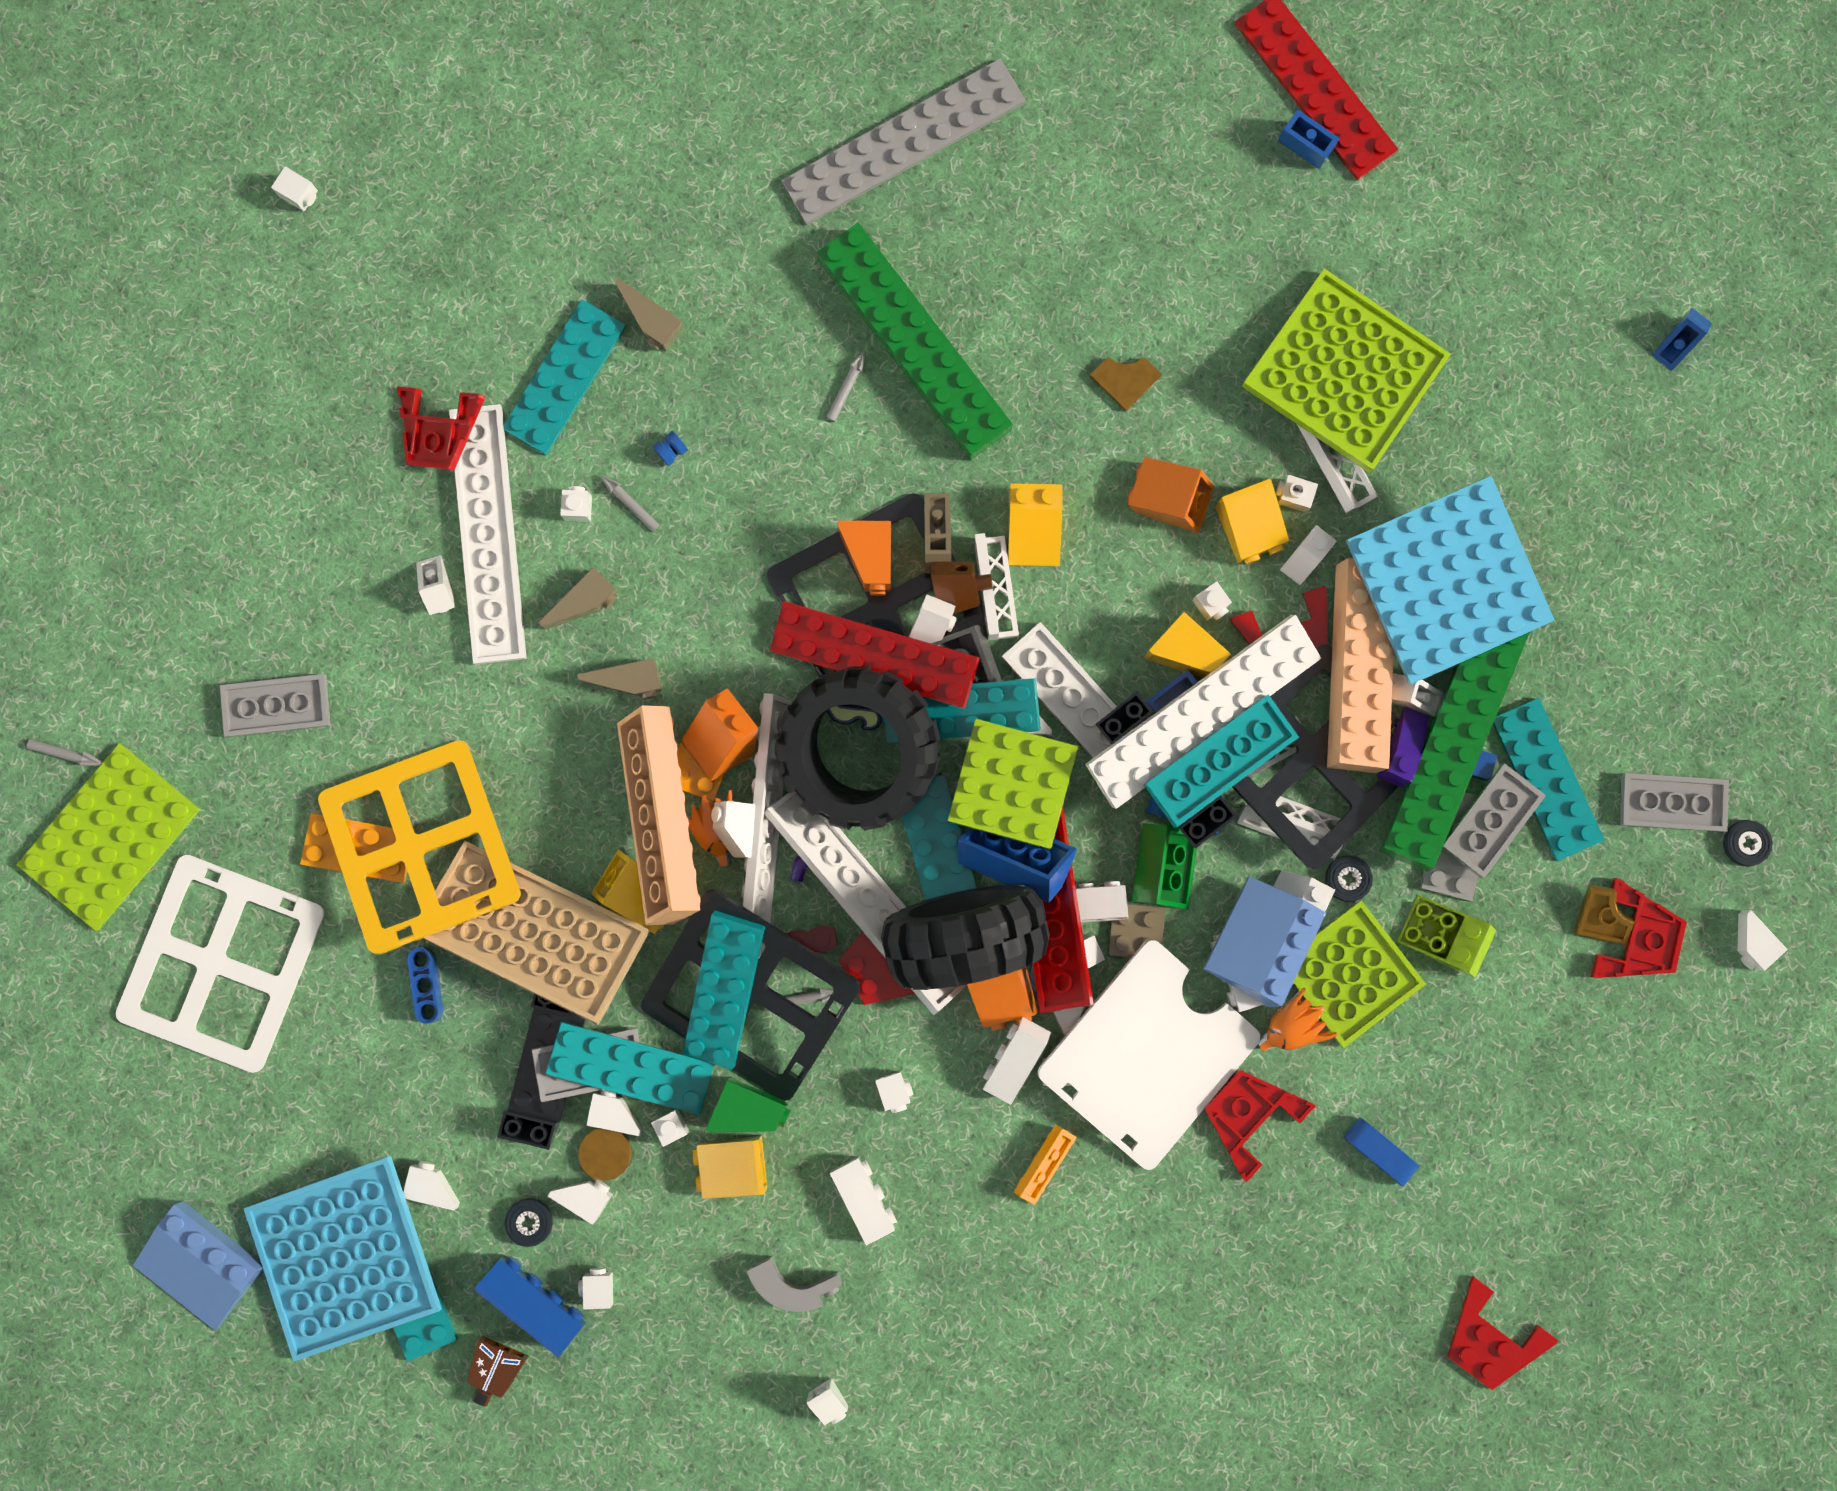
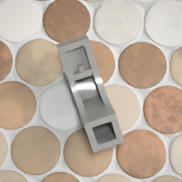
M772 1256L748 1267L746 1270L754 1288L767 1302L780 1309L792 1312H805L822 1307L823 1302L820 1295L824 1294L825 1297L831 1296L838 1292V1287L842 1285V1279L838 1272L810 1285L799 1286L792 1284L780 1274Z

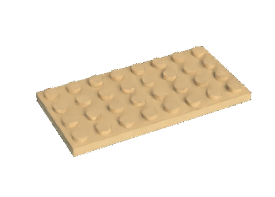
M467 841L463 842L435 890L440 906L449 905L496 886L497 881L486 851ZM511 863L521 891V896L517 902L422 938L599 1025L648 936L649 930ZM489 897L475 902L477 909L492 904Z

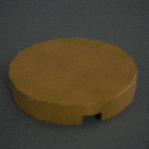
M598 1128L585 1136L580 1144L578 1157L580 1166L587 1175L596 1180L608 1181L616 1179L626 1171L630 1164L632 1150L629 1140L623 1133Z

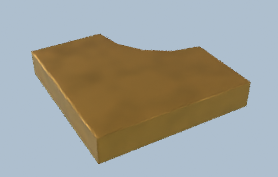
M1107 357L1089 377L1126 412L1162 374L1145 357L1129 364L1118 363Z
M1589 884L1575 924L1574 933L1627 945L1634 920L1619 911L1616 904L1617 892L1615 889Z

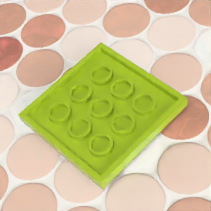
M975 719L948 822L1051 850L1078 746Z
M1359 900L1316 934L1293 985L1298 991L1304 987L1306 988L1302 997L1312 1003L1310 1007L1323 1006L1324 1009L1319 1019L1325 1022V1027L1328 1031L1337 1033V1037H1334L1342 1048H1345L1424 987L1426 983L1362 900Z

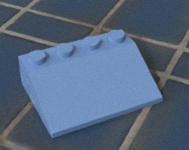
M1247 877L1203 969L1269 1008L1281 1007L1326 912L1299 897L1252 877Z
M184 1201L172 1206L158 1224L133 1264L137 1270L215 1331L263 1271L261 1261Z

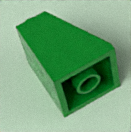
M731 1077L725 1084L706 1131L710 1133L776 1131L779 1126L784 1127L791 1112L790 1109H787L789 1102Z

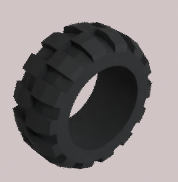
M850 666L845 670H833L817 678L801 690L793 703L786 708L779 724L782 729L781 737L776 740L777 760L783 762L785 770L781 777L789 793L795 791L803 800L800 806L814 818L821 815L829 819L828 823L830 826L850 830L852 826L861 827L864 831L881 828L892 820H899L911 811L929 790V785L937 774L941 756L937 752V742L940 740L936 719H931L926 710L927 702L917 690L912 692L904 686L902 678L886 670L883 673L872 671L868 666ZM846 704L860 705L877 712L887 720L894 729L901 748L900 770L893 784L878 790H857L840 783L828 772L819 755L817 734L820 722L829 708Z
M1012 884L954 892L900 909V911L892 913L884 921L881 941L888 971L897 984L905 989L929 990L989 980L1031 965L1046 954L1050 933L1043 902L1030 886Z

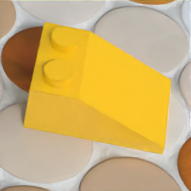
M1010 484L1009 565L1060 566L1062 485Z

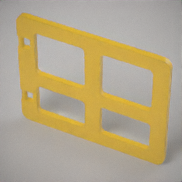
M457 740L325 789L320 793L318 802L366 945L372 953L377 955L386 953L412 941L420 940L480 917V915L506 907L519 900L521 891L472 754L464 741ZM450 763L455 764L471 808V814L427 832L415 834L399 789V784L402 781ZM379 791L389 816L396 842L366 855L358 856L342 811V805ZM479 834L497 881L496 886L449 905L440 906L424 860V854L468 836ZM403 862L409 874L421 914L384 929L381 926L366 877L371 873ZM486 897L490 898L492 904L477 909L476 901ZM411 927L412 935L402 939L398 938L397 931Z

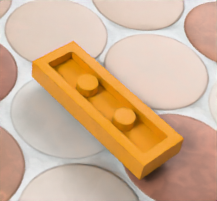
M1055 1124L1024 1176L1020 1179L1014 1193L1035 1205L1077 1137Z

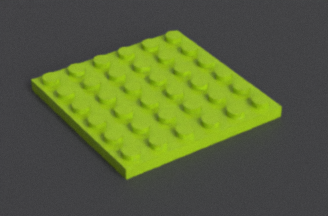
M1324 268L1249 374L1242 387L1350 461L1371 473L1451 353Z

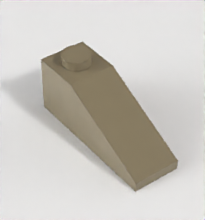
M617 278L615 284L642 333L647 338L645 342L657 351L660 348L667 351L684 327L682 321Z
M950 493L924 494L925 574H931V562L951 561Z
M592 568L538 623L546 630L601 611L604 607L608 609L616 602L618 591L596 569Z
M654 658L577 674L578 680L583 683L637 697L642 696L643 700L657 697V692L663 691L657 661Z

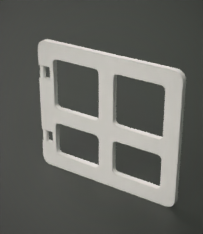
M184 855L180 857L117 1007L116 1017L118 1021L252 1073L260 1071L265 1065L325 914L323 907L317 903L194 856ZM208 869L221 874L218 882L204 878ZM192 880L202 882L227 893L226 901L209 943L205 948L170 934L175 917ZM283 898L296 903L293 911L280 907ZM248 901L296 918L300 922L284 966L278 976L231 959L226 955V950L241 913ZM163 953L197 967L196 975L178 1019L175 1022L140 1008V1003L160 955ZM217 975L230 978L270 995L269 1003L252 1045L248 1050L196 1030V1024Z

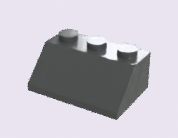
M982 624L945 636L942 640L932 643L980 657L973 683L1002 681Z

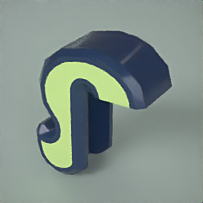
M839 705L827 710L831 719L841 725H850L858 720H862L861 728L863 730H875L884 721L880 714L860 705Z

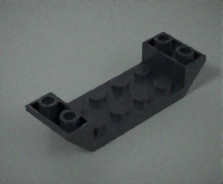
M1136 691L1095 725L1112 745L1157 711ZM1222 794L1182 823L1179 829L1196 849L1237 817V814L1224 794Z
M534 994L531 1007H534L509 1107L503 1112L497 1137L550 1150L560 1124L566 1097L545 1102L540 1101L531 1049L554 1044L561 1021L584 1027L586 1019Z

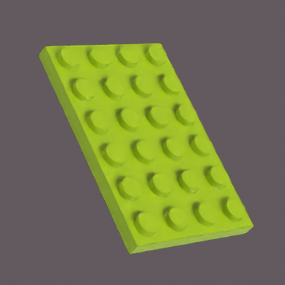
M119 743L16 865L91 928L99 931L201 809L133 752Z

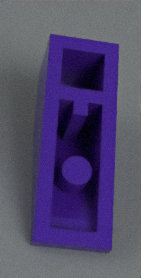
M1407 706L1404 707L1390 742L1389 769L1379 772L1377 777L1398 787L1412 783L1422 757L1429 721L1428 716Z

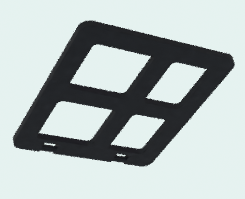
M912 493L859 521H891V524L909 516L913 519L924 539V501L921 496ZM839 531L772 566L768 570V582L781 606L783 601H786L783 594L791 591L798 603L797 605L805 607L792 583L793 576L839 552L845 555L862 586ZM951 553V561H956ZM923 573L892 589L891 592H885V596H871L870 592H865L868 602L841 617L863 624L880 619L892 620L900 625L905 632V636L908 637L909 635L896 610L905 603L933 589L931 574ZM978 605L963 611L964 618L954 624L951 632L946 630L944 637L980 624L984 628L986 625L984 611L981 606ZM813 664L819 677L825 675L821 666Z
M1327 644L1316 648L1321 657L1319 661L1270 696L1299 736L1298 739L1292 742L1296 747V753L1262 788L1258 787L1248 775L1232 786L1296 857L1311 870L1321 868L1398 788V786L1380 778L1367 792H1364L1343 769L1327 768L1329 720L1314 735H1311L1287 709V704L1320 670H1323L1331 678L1332 647ZM1391 711L1392 729L1394 726L1397 727L1399 719ZM1390 731V742H1391L1392 737H1393V734H1392L1391 731ZM1310 766L1315 767L1350 806L1349 811L1316 845H1312L1276 806L1277 799Z
M709 889L700 899V911L692 914L643 998L641 1002L642 1010L686 1039L690 1018L666 1004L665 998L687 961H692L701 967L705 946L700 943V938L710 922L711 914L714 911H719L765 926L762 940L765 944V949L758 959L746 1016L754 1004H760L805 1034V1038L781 1075L769 1070L740 1050H738L733 1070L777 1098L784 1101L790 1100L858 994L860 983L851 974L716 889ZM786 957L833 987V993L818 1016L810 1014L767 985L781 958ZM834 1001L842 1005L837 1015L829 1010ZM796 1062L803 1066L799 1075L791 1071Z

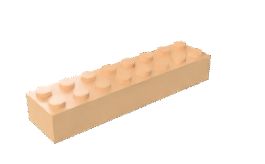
M1347 558L1336 565L1327 768L1378 773L1389 769L1394 650L1353 558Z
M642 705L619 721L617 728L646 925H674L700 911V896L696 886V870L692 859L693 848L688 833L689 821L685 813V795L681 786V769L678 766L677 743L674 740V722L671 717L670 707Z

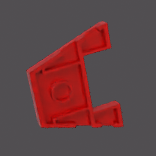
M397 386V396L401 397L402 408H399L400 418L404 419L405 432L402 435L406 465L455 471L484 403L485 396L460 392L456 419L419 416L422 390Z
M1324 585L1302 593L1311 619L1300 623L1315 648L1323 644L1328 645L1327 589ZM1253 610L1230 618L1231 623L1243 636L1248 645L1262 636Z
M1613 878L1611 888L1617 892L1616 903L1634 908L1632 915L1634 925L1628 943L1625 946L1623 959L1619 960L1595 954L1590 977L1605 978L1676 973L1687 921L1662 905L1653 902L1640 891L1625 884L1621 879Z
M864 932L857 937L838 959L843 969L858 979L860 983L858 994L864 1005L915 994L911 988L905 989L897 984L888 971L886 958Z
M1238 1070L1213 1097L1204 1110L1240 1176L1245 1182H1248L1262 1166L1243 1147V1144L1279 1105L1299 1124L1316 1106L1294 1094L1242 1070Z
M1472 1276L1447 1357L1493 1390L1556 1345L1559 1340L1537 1325L1522 1347H1520L1479 1316V1312L1494 1291Z

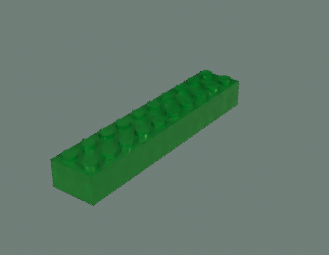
M859 223L853 225L817 252L819 263L970 461L1012 431L1013 423Z
M1530 632L1455 665L1426 735L1422 757L1413 781L1405 786L1379 852L1426 872L1435 868Z

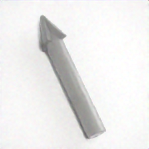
M864 351L849 364L850 370L826 416L827 419L836 421L859 373L863 371Z
M601 475L610 494H614L652 532L660 526L656 520L620 487L619 482Z
M31 739L27 743L28 750L80 763V766H100L103 763L90 753H80Z
M820 989V991L787 996L785 998L796 1005L820 1001L824 1003L828 1001L833 990Z

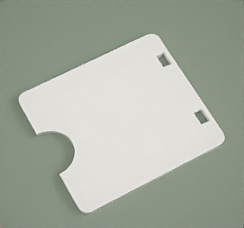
M1147 940L1141 945L1093 1002L1094 1005L1088 1008L1038 1069V1077L1042 1082L1142 1168L1147 1170L1153 1169L1158 1165L1260 1041L1259 1031L1226 1002L1212 1012L1197 1013L1192 1011L1186 1005L1182 995L1183 982L1189 969L1155 940ZM1067 1082L1077 1090L1073 1098L1061 1089ZM1126 1134L1136 1141L1132 1148H1129L1121 1141Z

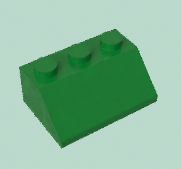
M1143 823L1132 901L1189 910L1197 848L1193 847L1179 828Z

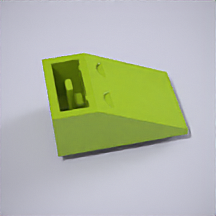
M1417 895L1397 943L1476 978L1496 933V929L1487 922Z

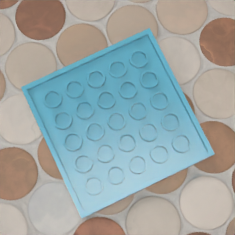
M1492 476L1346 540L1409 685L1555 621Z
M391 1156L244 1208L293 1362L442 1310Z

